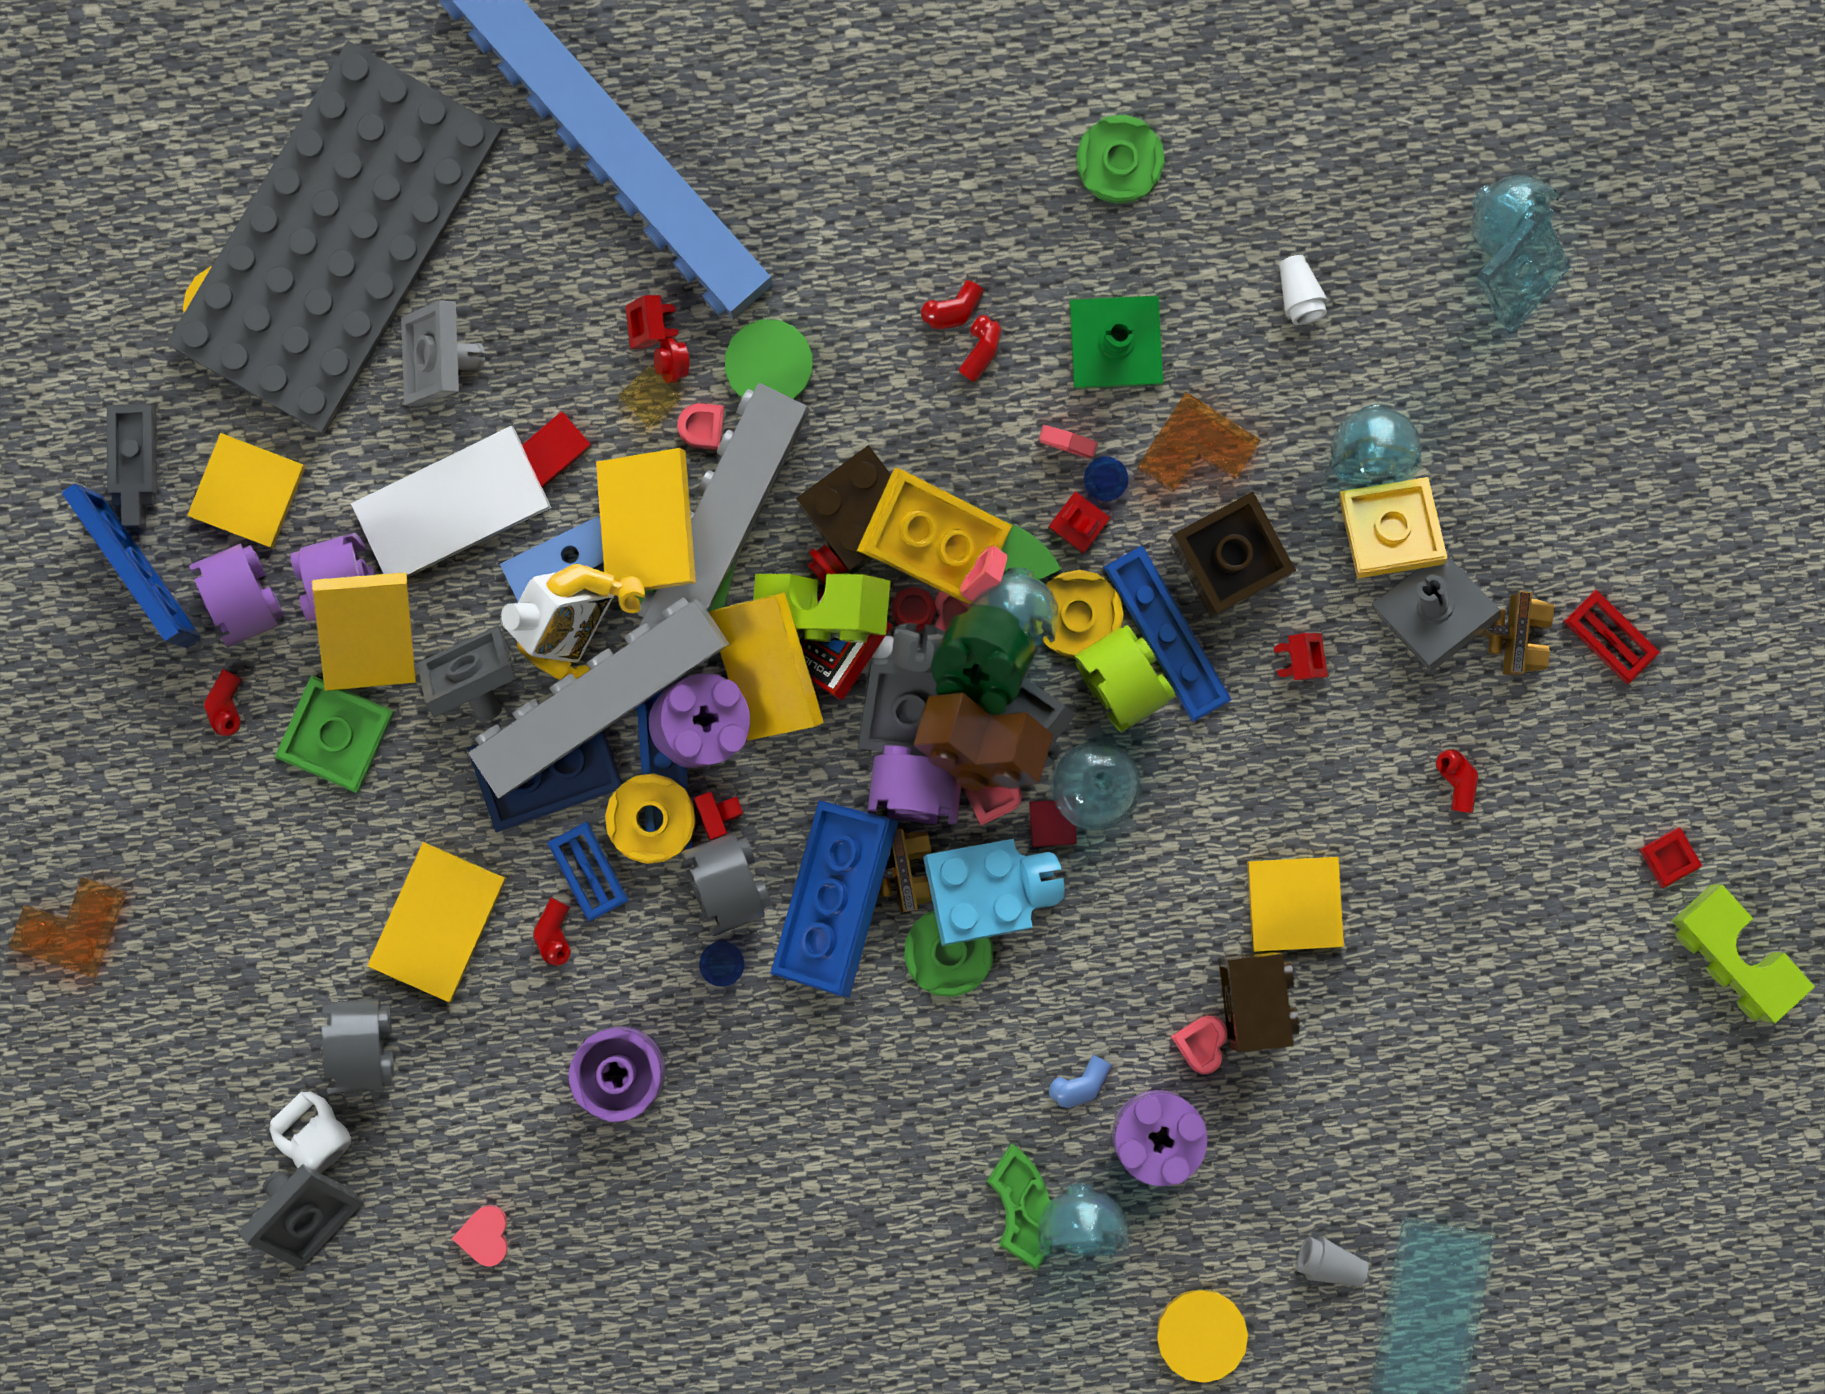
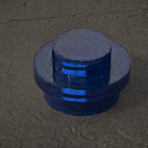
M1105 456L1093 460L1084 473L1086 491L1094 499L1103 502L1119 498L1128 485L1127 469L1119 460L1113 457Z
M726 941L710 944L702 952L699 961V968L704 979L710 984L719 987L735 983L741 977L745 967L744 956L740 949Z

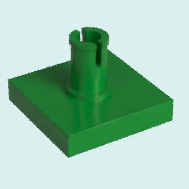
M1159 295L1070 299L1074 390L1163 385Z

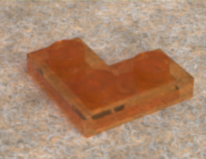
M1185 392L1136 469L1172 492L1175 491L1197 456L1231 478L1236 479L1261 440L1188 392Z
M82 877L67 918L24 905L8 948L93 978L97 977L128 892L87 877Z

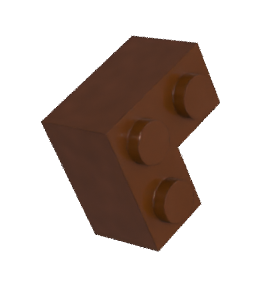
M964 693L928 696L913 745L929 757L931 764L946 770L957 779V784L965 789L981 791L983 787L995 786L1015 789L1019 785L1039 784L1053 734L1027 712L990 715Z

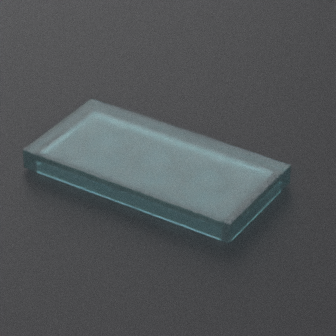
M1402 1217L1370 1394L1466 1393L1494 1237L1492 1234Z

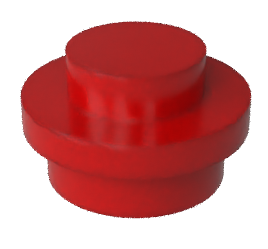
M665 338L661 342L660 348H656L654 351L656 373L662 375L666 383H676L678 378L687 377L689 372L687 346L684 342H676L673 338Z
M825 544L817 551L812 548L808 552L813 560L807 566L824 585L826 584L827 574H845L848 571Z
M910 587L900 591L895 596L891 606L893 620L898 626L904 623H917L916 632L924 630L925 624L930 625L933 622L936 614V605L934 599L927 591L918 587Z

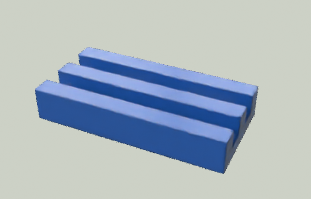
M588 821L547 842L588 922L629 901ZM582 834L616 896L610 901L576 838ZM567 842L600 903V906L595 909L592 908L560 847Z

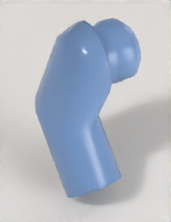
M1092 1055L1081 1077L1069 1081L1058 1077L1052 1081L1049 1087L1050 1098L1057 1101L1059 1106L1065 1108H1072L1093 1101L1098 1095L1112 1064Z

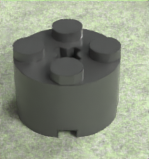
M731 832L681 852L683 860L692 858L694 868L686 870L703 917H714L717 924L709 928L713 937L765 917L764 908L772 904L764 882L762 880L754 881L748 865L755 863V858L746 837L737 840L734 833Z
M380 999L323 1002L322 1014L331 1013V1018L327 1019V1025L322 1026L325 1078H334V1081L329 1082L326 1087L327 1094L384 1090L385 1083H392V1077H394L393 1050L384 1051L383 1037H389L390 1032H392L390 1005L381 1006Z

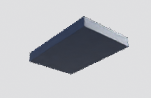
M605 730L510 794L501 798L496 796L470 757L496 833L613 793L623 784ZM479 744L467 747L468 752L479 746Z

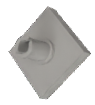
M438 300L401 317L404 405L422 406L459 392L458 369L472 370L473 372H480L482 370L485 357H475V354L485 353L483 345L481 343H457L455 301Z

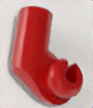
M965 280L955 299L938 302L936 300H928L921 308V318L932 328L939 330L962 326L968 321L985 290L978 284Z
M980 315L970 327V333L980 340L958 369L973 382H977L995 358L1002 329L996 320L994 322L991 321L987 315Z
M226 669L221 670L206 697L204 709L214 732L221 736H232L239 731L241 726V720L232 698L243 679Z
M1451 749L1441 752L1437 756L1435 764L1437 770L1454 788L1451 810L1473 813L1478 784L1477 770L1459 751Z
M550 897L533 930V938L542 959L550 965L561 966L567 963L571 956V949L560 928L570 906L553 897Z

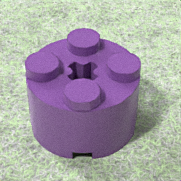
M351 533L301 547L300 551L291 553L292 568L296 577L302 579L306 594L300 595V604L307 621L315 620L317 625L312 580L375 575L372 565L367 567L365 561L359 556L358 552L365 551L366 548L358 534Z
M240 543L189 565L190 570L196 576L202 574V576L194 580L215 626L219 625L223 633L229 631V634L221 637L227 648L277 627L278 622L276 619L285 616L275 593L272 592L270 587L263 589L258 580L266 576V573L252 546L243 548Z
M707 673L695 674L668 686L662 691L656 702H654L649 714V730L654 745L674 763L687 768L704 767L730 758L744 746L750 726L749 708L737 684L721 676ZM699 714L700 717H704L706 725L703 727L698 724L694 725L693 716Z
M887 745L884 746L883 755H877L873 760L867 812L876 815L877 807L887 809V818L926 824H937L938 816L949 815L948 824H955L958 822L961 786L957 784V779L946 770L931 764L929 757L911 755V749L907 747Z
M627 1026L606 1028L587 1038L576 1051L569 1068L570 1089L577 1103L592 1115L610 1122L625 1121L642 1113L656 1100L665 1080V1062L657 1044L644 1032ZM613 1062H617L620 1068L626 1067L628 1070V1075L623 1078V1085H619L616 1078L609 1079L607 1076V1071L614 1067Z
M1151 1090L1132 1097L1120 1108L1113 1123L1112 1140L1117 1157L1131 1175L1144 1183L1155 1186L1180 1184L1198 1169L1204 1159L1207 1149L1205 1123L1198 1111L1175 1093L1165 1090ZM1164 1126L1165 1133L1170 1137L1168 1144L1160 1143L1158 1148L1155 1149L1154 1142L1148 1135L1151 1131L1159 1132L1161 1127Z

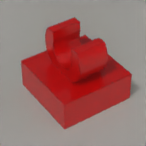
M644 295L625 305L630 349L649 348L665 340V338H673L679 334L678 329H667L664 327L663 316L675 313L676 307L672 304H661V295Z
M1075 491L1050 523L1048 529L1084 554L1111 517Z
M1322 633L1289 635V643H1280L1274 647V653H1290L1292 661L1289 668L1277 670L1278 676L1294 677V680H1313L1328 677Z
M711 791L694 797L696 809L709 841L727 834L724 822L743 816V811L737 797L719 804L715 803Z

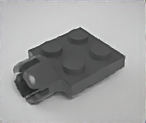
M917 623L901 624L894 632L891 654L887 658H871L859 730L858 748L883 751L884 746L887 745L910 748L911 755L928 757L913 744L928 696H938L936 693L937 684L933 678L931 667L933 656L945 631L925 624L922 646H918L919 634L916 633Z

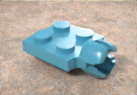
M1014 839L931 853L923 857L942 946L1029 930L1033 927L1031 912L1034 909L1055 906L1064 899V878L1041 882V878L1054 876V871L1062 870L1055 854L1044 852L1024 856L1018 853Z

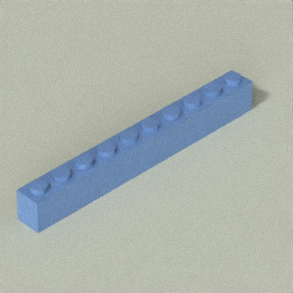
M439 0L440 5L455 22L463 17L472 27V30L467 34L484 54L492 50L502 61L497 65V68L509 83L515 87L521 82L531 93L526 100L543 120L550 115L556 121L560 128L555 133L569 150L574 152L579 147L590 159L584 165L601 185L608 180L619 193L614 196V199L630 217H633L636 213L641 216L648 224L643 231L659 250L667 246L675 254L677 259L673 262V265L689 283L695 278L707 290L702 295L703 299L718 316L726 312L734 320L773 286L771 276L524 0Z

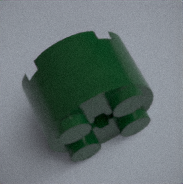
M976 605L970 607L968 612L954 616L932 659L931 668L933 678L937 684V695L964 693L987 713L993 715L1003 713L1006 707L1017 697L1034 659L1035 643L1030 632L1026 635L1018 626L1020 620L1015 615L996 606Z

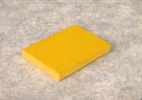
M681 448L597 461L604 573L613 575V580L617 582L626 577H636L642 582L644 591L696 583L686 451Z
M894 468L857 551L970 606H976L977 603L973 604L960 594L961 584L967 574L973 569L980 554L987 547L994 545L1002 550L1013 525L902 469Z
M406 572L312 580L325 691L416 683Z
M785 592L718 608L709 612L730 644L720 651L728 680L737 684L749 708L750 726L746 737L747 741L813 728L824 723Z
M423 842L367 966L444 1001L452 1002L507 878Z

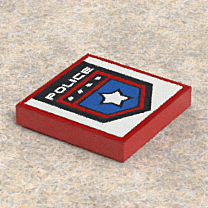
M825 588L817 598L818 604L824 596ZM888 621L886 627V635L893 626ZM797 633L811 681L842 701L886 636L867 635V643L840 641V634H831L830 642L804 640V633Z

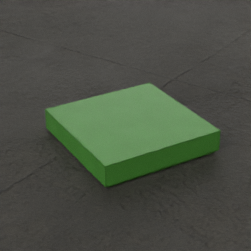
M311 675L274 757L350 791L359 793L395 711L345 689L325 691L324 680Z

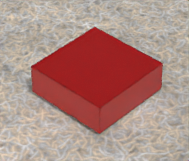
M1677 827L1639 848L1660 888H1665L1703 867L1681 827Z

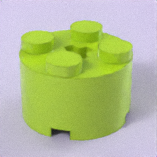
M1128 625L1123 628L1119 627L1074 656V659L1077 661L1075 663L1083 681L1094 698L1097 696L1107 710L1109 708L1112 709L1106 716L1121 733L1164 707L1170 700L1176 697L1167 679L1162 674L1157 676L1151 664L1156 661L1152 650L1143 638L1137 639Z

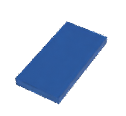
M75 483L61 492L165 642L189 648L201 640L199 632L126 528L121 526V521L105 498Z
M821 800L818 801L770 974L850 998L899 821Z

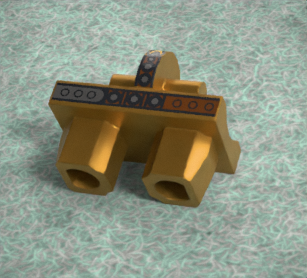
M1518 591L1517 595H1510L1508 625L1504 626L1506 610L1500 609L1502 618L1479 635L1490 637L1489 654L1501 655L1503 639H1506L1502 675L1517 676L1525 672L1548 669L1549 646L1529 644L1528 635L1529 627L1551 628L1554 604L1532 599V592Z
M903 829L896 830L890 851L892 868L887 869L886 865L878 895L879 898L892 896L889 878L894 877L900 912L918 910L917 905L932 901L927 875L912 878L909 860L923 858L926 854H931L928 833H904Z

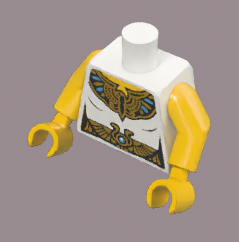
M572 564L559 572L532 578L528 582L519 602L505 605L501 613V621L504 628L517 640L519 652L535 667L559 681L571 673L575 679H578L591 669L587 665H579L573 668L570 666L571 662H579L614 595L618 596L619 604L623 611L637 613L641 608L639 599L634 595L645 598L644 586L640 579L636 577H626L617 582L613 580V575L581 564Z

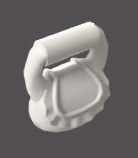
M311 1091L300 1092L271 1120L270 1133L275 1146L284 1155L293 1159L297 1168L304 1164L322 1173L333 1165L351 1144L348 1130L341 1122L336 1120L333 1110L327 1101ZM311 1106H316L318 1115L310 1118V1122L300 1132L294 1134L291 1141L283 1137L282 1134Z

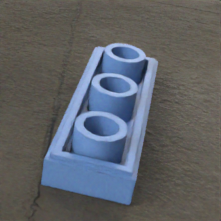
M600 515L500 563L518 602L528 582L535 576L556 573L572 564H581L593 569L604 566ZM570 548H575L579 552V557L574 563H566L564 561V553Z

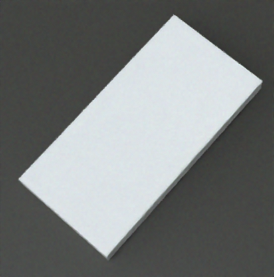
M512 426L351 503L383 574L406 572V577L433 566L551 508L520 439Z

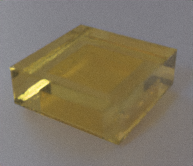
M650 365L617 395L649 429L681 399Z

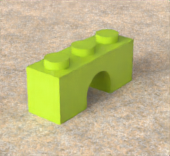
M755 574L753 600L785 592L797 633H804V640L830 642L831 634H840V641L867 643V635H886L890 592L889 580L864 574H827L824 596L818 604V580L793 574Z
M1711 884L1672 919V922L1680 929L1675 933V936L1691 953L1695 954L1699 950L1710 962L1706 970L1718 984L1724 988L1730 985L1741 998L1736 1003L1749 1018L1755 1022L1760 1018L1764 1022L1776 1023L1812 991L1815 986L1792 960L1782 952H1771L1756 965L1750 966L1746 964L1737 952L1736 941L1740 931L1753 918L1723 885Z

